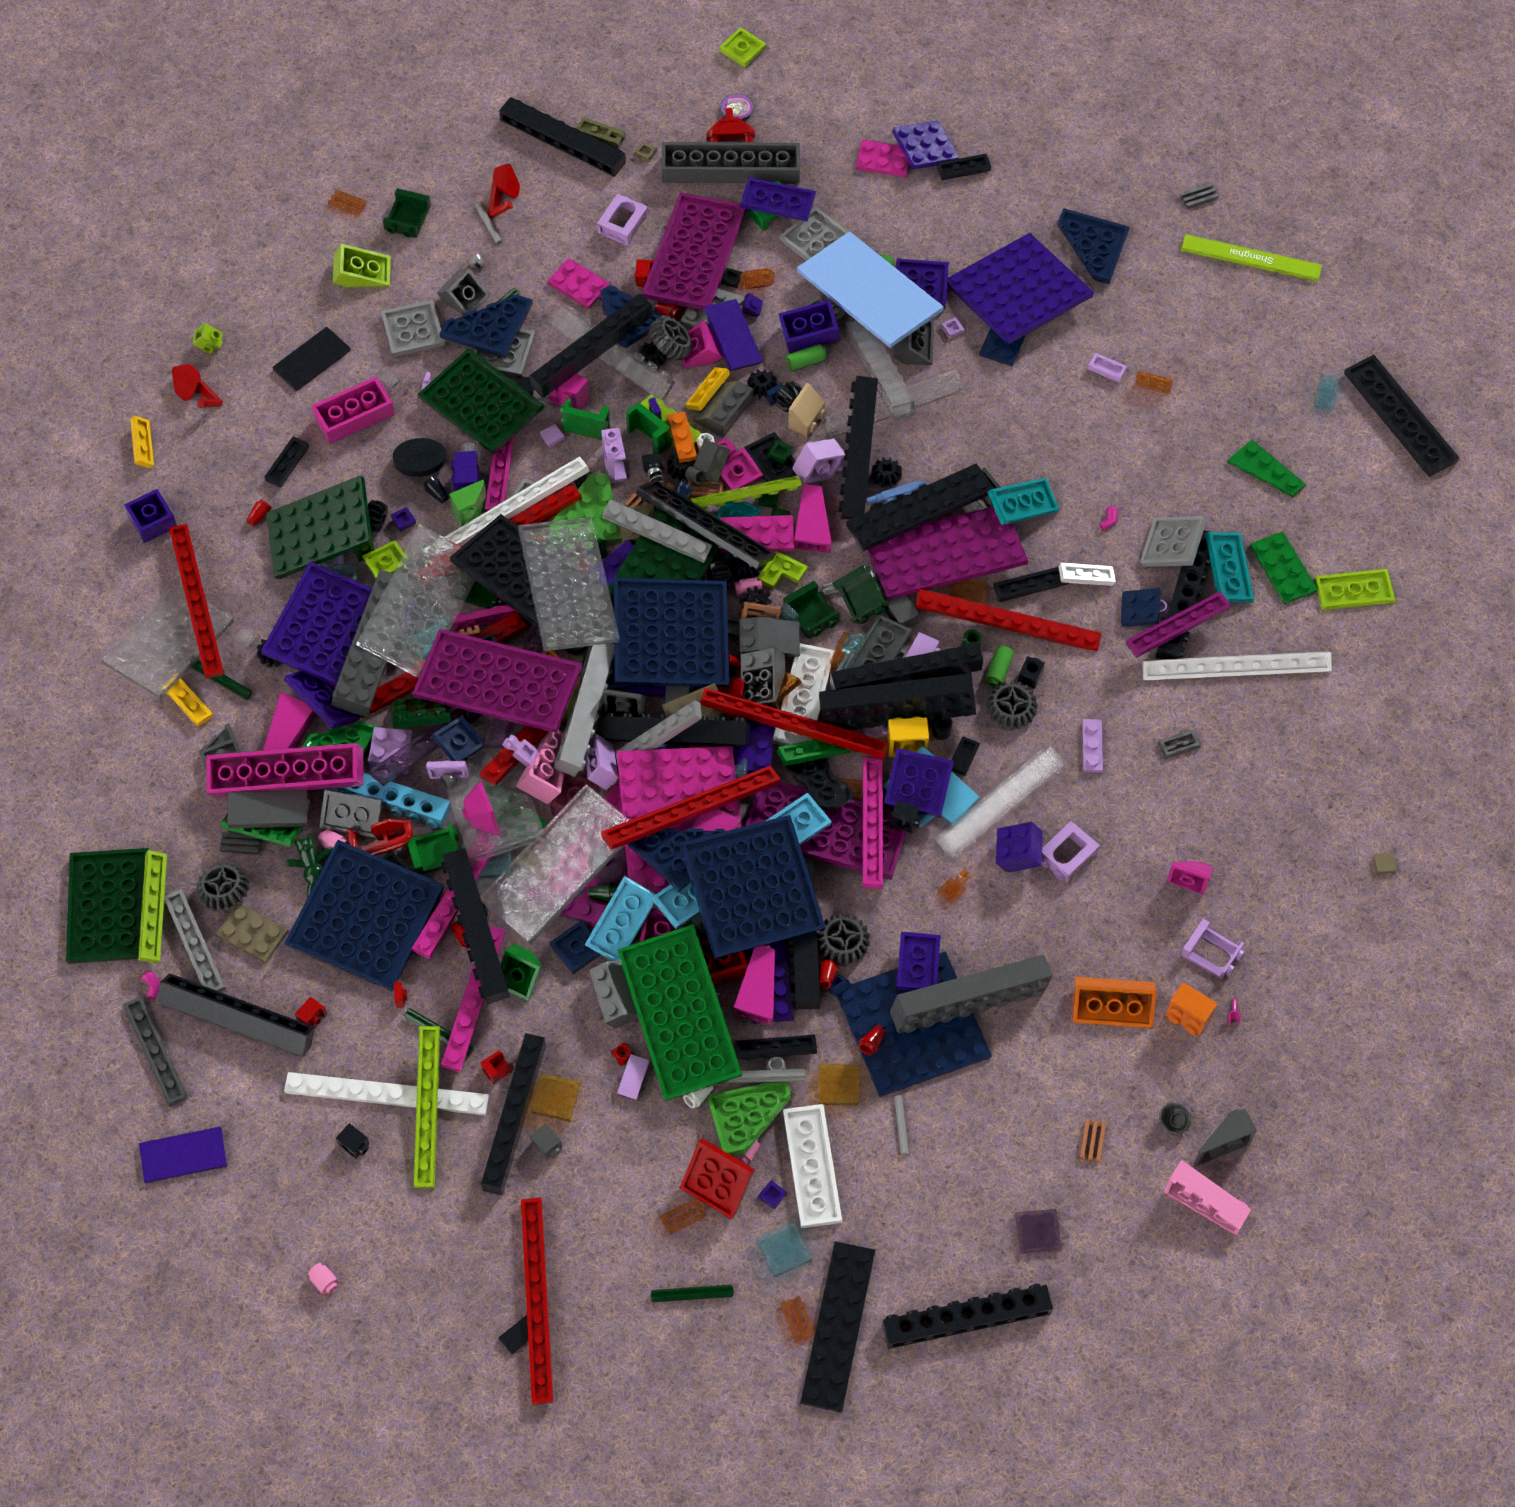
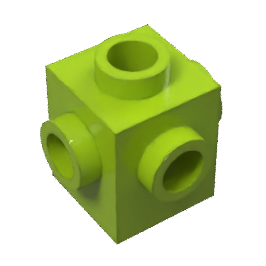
M205 323L195 330L192 345L206 353H212L222 346L223 333Z

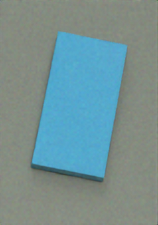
M924 746L917 751V753L934 756ZM951 772L942 816L954 826L980 796L953 772Z
M624 876L586 941L585 946L611 961L620 960L617 950L631 945L654 905L652 897L656 893Z

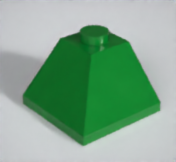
M515 943L505 950L501 967L508 991L529 1001L542 965L532 951Z

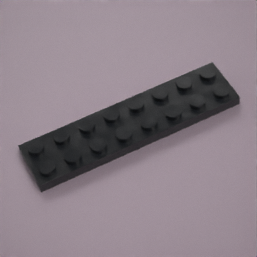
M1375 355L1345 369L1344 374L1428 477L1459 461V456Z
M976 463L913 491L910 495H904L846 521V526L864 552L989 496L987 492L994 489V487Z
M657 479L638 487L636 494L642 500L652 503L658 510L668 513L674 520L681 521L687 528L697 531L703 538L711 540L719 548L731 552L734 557L747 562V565L757 569L772 561L776 555L775 552Z
M834 1242L800 1404L840 1413L843 1411L875 1249Z

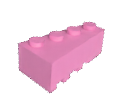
M560 730L557 733L549 732L540 740L536 748L539 750L531 765L525 768L516 785L517 788L546 804H549L558 796L562 788L564 772L553 768L563 736V732Z
M1183 1160L1180 1161L1170 1177L1164 1192L1236 1236L1251 1211L1246 1203L1237 1200Z

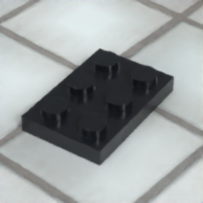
M775 432L744 447L762 472L765 482L797 476L792 469L796 462L792 455H790L785 464L768 457L777 440L781 441Z

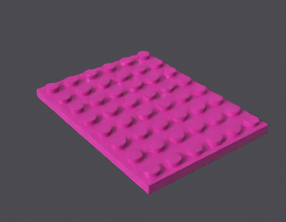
M732 746L617 751L616 754L623 823L736 779ZM739 800L717 808L739 819L734 829L742 827ZM699 816L669 828L687 830V828L694 826ZM625 845L628 878L656 894L671 885L632 849Z

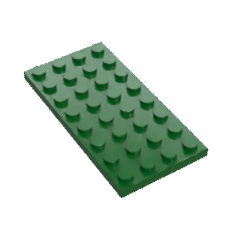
M694 924L618 949L617 951L665 1102L743 1076Z

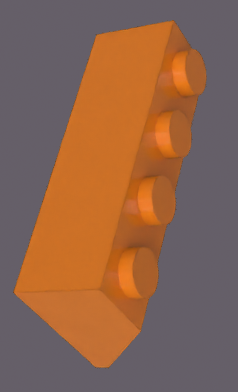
M1075 976L1073 1023L1153 1028L1157 993L1155 982Z

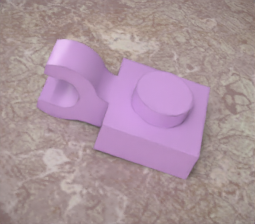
M512 734L502 744L505 748L514 750L512 756L526 767L531 765L539 752L525 739L520 742Z

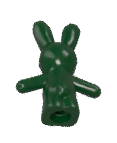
M312 835L294 841L300 860L288 859L285 862L288 867L304 868V879L307 882V898L323 869L320 863L329 857L332 848L328 847L318 855L315 839Z

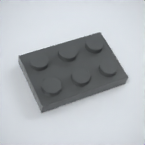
M325 789L319 828L345 833L347 830H355L358 832L357 835L376 838L371 833L370 827L380 822L383 799Z

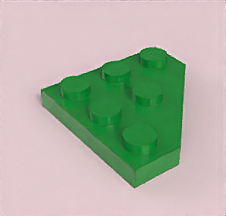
M359 721L347 728L341 726L329 729L328 733L320 735L317 733L310 734L301 748L357 743L363 747L364 756L371 745L374 727L378 726Z

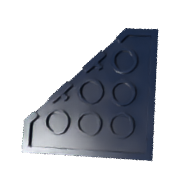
M1063 208L1058 220V227L1092 279L1110 284L1130 227Z
M612 285L603 288L599 293V299L602 300V309L606 317L633 299L632 296L625 294ZM652 310L653 317L619 341L618 344L627 348L647 336L653 321L662 315Z
M513 295L509 297L510 299L503 302L499 300L486 305L484 309L478 311L475 309L464 313L462 317L457 319L450 318L446 320L439 333L440 338L506 358L532 307L533 300L520 295Z
M666 828L626 845L680 892L691 881L679 844L725 832V830L703 831V829L687 828V830Z

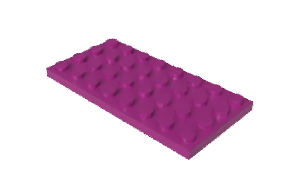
M679 193L642 295L649 300L704 310L705 306L712 305L747 209L740 208V204Z
M993 506L926 523L866 550L886 601L918 593L919 589L931 590L1028 565V558L1013 524L1001 525Z
M439 628L412 694L416 698L557 733L583 667L581 663Z
M780 781V784L756 793L745 826L766 821L808 793L807 788ZM851 800L841 808L823 810L832 823L800 845L803 857H811L817 861L862 872L863 803ZM883 808V878L892 880L907 832L890 827L893 810Z

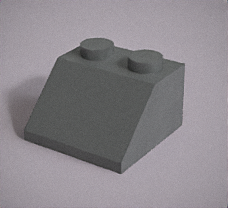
M470 268L458 270L437 292L446 305L462 315L478 309L490 296L489 292Z

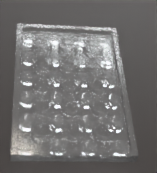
M175 583L101 659L104 665L159 699L200 658L184 588ZM207 602L217 640L234 623L233 617Z

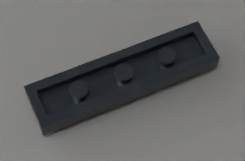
M1059 567L994 583L993 588L998 601L1003 602L1068 585L1069 583L1061 582Z
M815 1034L736 1040L735 1050L738 1060L817 1054Z

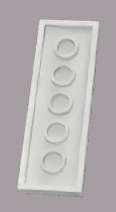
M800 643V656L794 658L781 710L818 721L820 714L819 692L826 691L835 650ZM776 728L773 744L785 746L811 741L813 738Z
M824 1105L783 1109L801 1228L842 1223Z

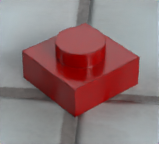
M394 982L396 1008H403L404 1001H408L407 989H403L402 982Z

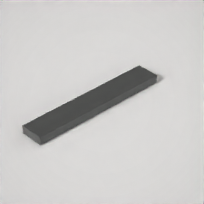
M142 996L123 1004L169 1107L188 1099Z

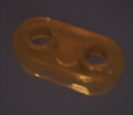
M768 268L745 271L740 275V285L745 289L768 287L775 281L774 272Z

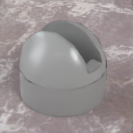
M480 254L474 255L469 260L473 269L479 270L478 264L481 267L484 266V260Z

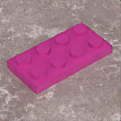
M793 515L720 518L773 552L794 551ZM720 548V554L731 553L726 549Z

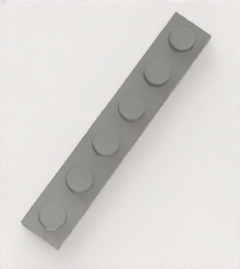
M611 499L602 514V518L702 563L705 562L712 547L707 542Z
M692 701L617 751L656 749L702 719L700 702ZM617 751L615 752L616 765H617V755H616V754H617Z
M182 889L164 896V900L201 985L219 992L225 991V986Z

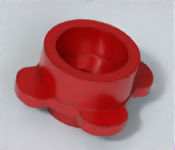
M622 1043L611 1051V1055L617 1059V1064L620 1066L625 1065V1062L629 1060L630 1054L635 1055L634 1052H631L628 1043Z

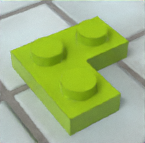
M775 551L774 559L766 564L757 580H761L763 585L774 590L782 576L799 584L808 571V566Z

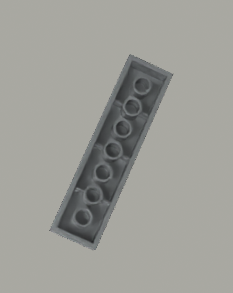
M662 142V182L747 183L750 177L769 182L779 180L780 183H800V143Z
M379 570L334 690L331 706L368 718L414 593L415 580Z
M1043 954L899 994L896 996L890 1014L898 1033H910L919 1027L924 1026V1028H928L937 1022L942 1021L946 1023L959 1016L964 1018L976 1011L981 1013L994 1006L1003 1007L1012 1001L1021 1002L1026 997H1039L1044 994L1053 974Z

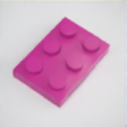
M862 139L856 163L857 170L907 177L909 162L899 145Z
M570 258L547 280L548 285L588 309L599 299L600 290L610 285L608 281Z

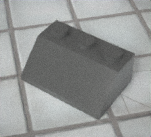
M928 321L894 345L893 357L903 364L932 365L934 321Z
M740 381L723 383L693 421L724 438L753 401V388Z
M621 960L607 961L589 969L605 1023L613 1028H618L638 1019Z

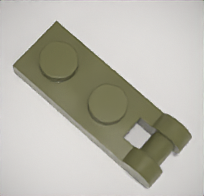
M582 117L576 127L581 132L591 135L601 142H606L616 149L620 148L621 141L626 137V133L622 130Z

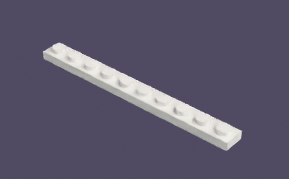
M579 456L422 550L430 564L466 544L500 514L507 519L516 516L588 473V466Z
M1331 652L1143 660V680L1332 671Z
M291 1072L287 1074L284 1092L287 1094L416 1108L417 1086ZM438 1089V1110L486 1116L489 1094Z

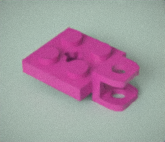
M727 438L717 442L731 449L720 475L721 480L729 490L747 487L763 479L762 472L745 448L736 451L733 443ZM735 469H742L743 471H741V474H736Z

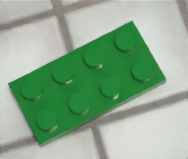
M1283 531L1250 543L1249 547L1284 605L1318 591V588Z

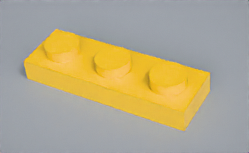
M714 367L686 402L687 409L695 411L704 409L730 375L728 369Z
M134 415L130 419L134 463L145 468H152L154 460L150 421Z
M179 676L163 686L164 691L197 727L213 718V713Z

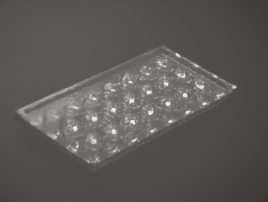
M592 517L518 525L543 650L551 651L618 643L620 639Z
M419 524L356 645L419 678L439 628L450 631L475 582L473 578L450 562V556L459 550L461 546Z
M502 719L473 728L487 744L485 748L464 760L469 771L468 778H456V786L446 790L471 863L546 839L531 795L516 787L523 774L519 763L496 786L480 778V772L504 748L502 744L506 738H509ZM435 741L430 742L436 762L451 761ZM479 782H482L494 811L500 834L495 835L474 828L469 820L465 821L462 810L465 809L463 800Z
M585 784L480 896L481 900L531 945L623 847L610 850L601 837L602 831L627 822L629 819Z

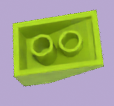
M340 244L334 253L333 284L343 287L390 286L391 256Z

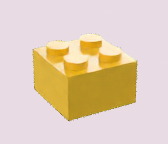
M917 716L902 719L897 717L888 720L887 742L889 757H895L897 748L917 752L924 746L928 750L929 733L927 718Z

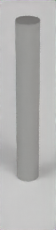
M477 203L475 207L496 245L502 243L482 203Z
M902 1095L894 1096L900 1150L901 1155H909Z

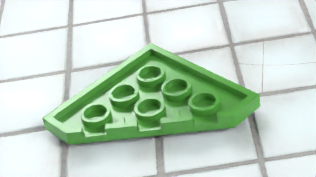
M608 473L590 474L578 488L583 499L560 511L545 530L548 548L584 545L598 538H601L604 543L620 541L619 525L602 518L609 500H613Z
M767 1082L707 1095L714 1126L723 1151L733 1157L745 1155L791 1099L788 1083Z

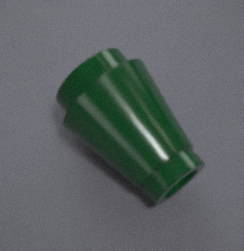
M609 883L589 887L588 896L596 900L610 902L618 886Z

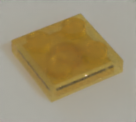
M818 1064V1105L859 1106V1065Z
M541 1073L531 1113L571 1122L581 1085L580 1081Z

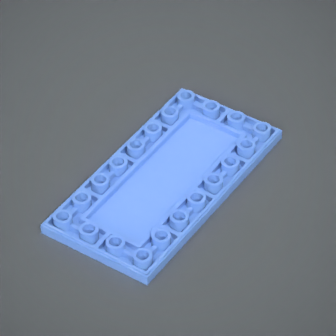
M850 231L797 267V272L889 348L944 311V306Z

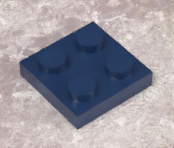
M990 328L979 356L1013 367L1025 336L1008 345Z
M1160 589L1123 591L1121 625L1130 627L1159 624Z
M460 716L432 735V739L451 761H464L485 748L487 744L463 716Z
M582 921L549 942L550 947L572 974L601 956L598 952L585 946L591 932Z

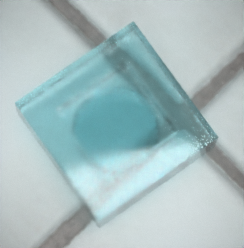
M787 603L781 606L780 620L797 622L799 614Z
M863 634L847 635L841 647L844 654L859 653L866 640Z

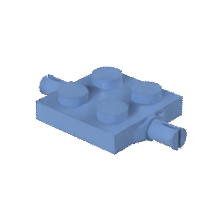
M925 480L915 481L866 498V502L868 505L873 503L884 505L904 495H910L913 491L927 486Z

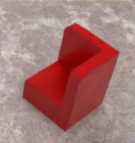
M501 1050L480 1062L481 1069L492 1084L512 1072V1068L504 1059Z

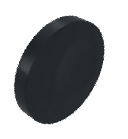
M428 438L407 440L398 445L393 452L394 467L400 473L407 476L422 477L434 474L446 462L445 448L439 442Z

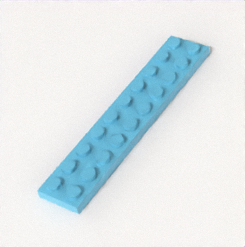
M808 793L766 820L790 815L800 845L832 823ZM691 883L680 892L672 885H669L652 897V901L676 930L700 914Z

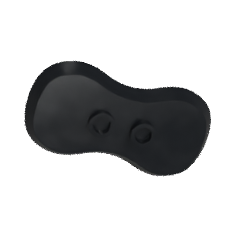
M826 758L785 766L793 778L806 786L808 794L822 810L841 808L853 798L851 788L833 775Z

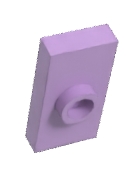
M1095 353L1087 369L1120 383L1128 366Z
M465 761L427 762L426 765L430 779H440L441 776L449 773L453 774L456 778H468L469 771Z

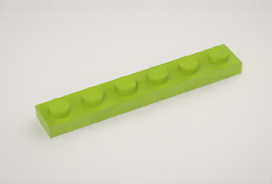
M797 475L692 498L691 501L703 509H708L710 505H715L716 507L724 506L729 501L734 503L742 502L747 497L756 499L766 493H769V495L780 493L779 490L787 489V491H793L798 489V486H802L800 477Z
M148 850L145 855L138 960L158 964L161 954L167 854Z

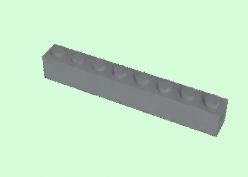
M597 637L589 645L553 767L573 777L579 771L582 772L585 767L586 761L584 756H587L590 750L588 742L592 739L595 732L592 728L598 721L599 714H597V711L603 704V699L601 698L603 689L607 690L608 684L606 679H609L612 673L610 665L614 663V644Z

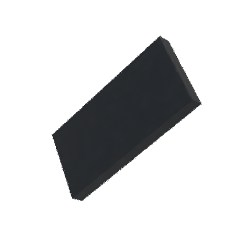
M325 327L272 368L275 373L297 391L351 350L333 331Z

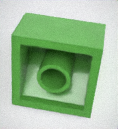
M483 480L449 494L452 513L460 527L482 515L486 503V490Z

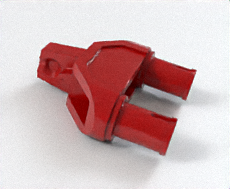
M725 108L726 118H721L706 133L708 142L728 140L753 142L756 136L755 130L740 118L733 117L732 108Z

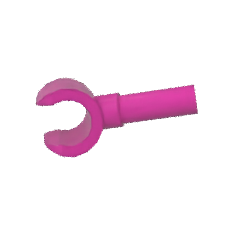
M1232 999V1010L1228 1014V1024L1231 1025V1020H1236L1238 1025H1240L1241 1014L1237 1011V1000Z

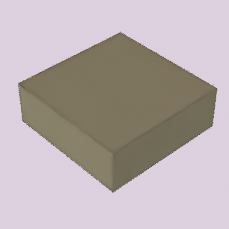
M642 141L634 152V156L649 163L657 152V148Z
M1394 853L1374 854L1373 859L1377 874L1396 873L1397 867Z

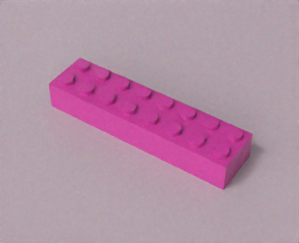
M357 743L206 755L207 794L213 797H228V792L317 790L364 786L363 747Z

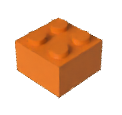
M1183 982L1170 1000L1166 1016H1168L1172 1023H1179L1184 1026L1188 1033L1200 1036L1211 1021L1218 1003Z

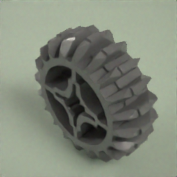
M664 315L659 316L649 327V335L651 336L650 339L654 342L653 345H656L658 350L665 354L667 358L671 357L672 360L679 361L684 357L686 358L693 348L692 337L675 318L671 319L670 316Z
M1013 680L1010 684H1007L1005 681L1002 686L997 684L996 689L992 688L987 697V713L991 715V721L996 720L997 726L1003 723V729L1007 725H1010L1011 731L1014 725L1018 729L1021 728V725L1026 727L1028 721L1032 722L1033 716L1037 713V698L1033 695V690H1028L1027 685L1022 687L1020 682L1017 685L1014 684Z
M224 861L222 865L219 863L215 867L209 865L210 870H203L204 876H199V882L196 883V893L200 902L207 909L211 908L213 911L218 909L222 912L224 908L230 910L231 906L237 908L238 902L243 903L242 897H248L247 891L250 890V880L246 871L239 864L235 865L233 862L228 864Z
M839 913L838 918L832 915L830 921L825 919L824 924L826 928L817 933V945L820 946V953L824 952V958L831 956L830 960L835 961L837 959L838 965L841 964L842 960H845V964L848 965L850 959L853 963L857 962V958L862 959L863 953H867V947L870 946V941L868 940L870 933L867 932V926H863V921L856 922V915L851 919L848 913L845 917H842ZM836 928L839 929L837 933L832 934V936H828L832 930ZM842 933H843L844 939L846 940V941H845V945H844V940H842V938H841V934H842ZM859 941L854 948L848 950L849 945ZM833 946H837L841 950L835 949Z

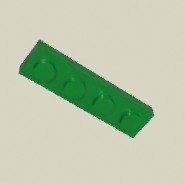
M811 740L780 746L777 753L784 766L853 753V750L823 741Z

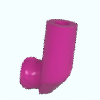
M1108 506L1105 510L1107 512V519L1099 523L1103 531L1117 523L1118 510L1115 506Z
M144 972L141 977L142 981H145L149 986L146 997L156 1000L160 981L154 972Z

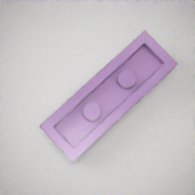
M1083 719V772L1102 773V720Z

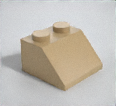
M808 383L805 384L790 406L788 428L805 437H808L810 432L814 433L818 420H822L826 414L825 401Z

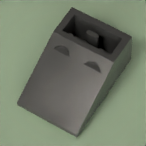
M776 648L741 654V679L744 680L742 699L759 704L777 701L785 675V655Z

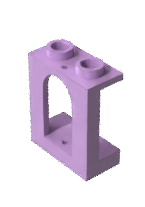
M617 194L597 222V231L601 235L628 246L631 242V234L642 218L648 217V207L643 203H638L626 196ZM619 207L633 212L624 228L609 222Z
M620 429L601 430L603 457L610 483L627 481L623 462L626 457Z
M1070 821L1042 848L1041 865L1045 868L1049 867L1054 871L1057 879L1068 883L1070 876L1090 857L1094 858L1098 854L1100 845ZM1069 837L1082 850L1071 861L1062 864L1054 859L1053 852Z
M1203 918L1184 946L1181 956L1222 980L1225 975L1229 977L1235 966L1232 964L1234 961L1239 962L1245 952L1242 950L1244 942H1241L1239 946L1208 928L1210 922ZM1202 937L1225 950L1230 955V960L1225 967H1218L1193 952Z

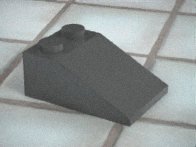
M762 617L740 619L741 654L776 648L785 655V658L800 656L799 622Z
M603 689L604 713H614L615 716L619 717L627 713L633 714V717H640L641 714L645 713L646 696L637 693Z
M1238 1109L1233 1110L1227 1114L1224 1121L1199 1150L1194 1162L1195 1166L1251 1144L1257 1130L1246 1109L1241 1111Z

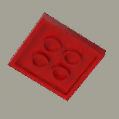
M701 1138L698 1141L679 1188L732 1220L737 1213L755 1169Z

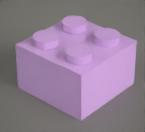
M835 439L808 442L803 446V450L796 459L792 469L800 477L802 484L828 480L833 477L845 453Z
M374 727L368 759L370 771L409 774L414 745L412 730Z

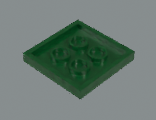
M398 698L396 701H393V729L451 723V706L420 698Z

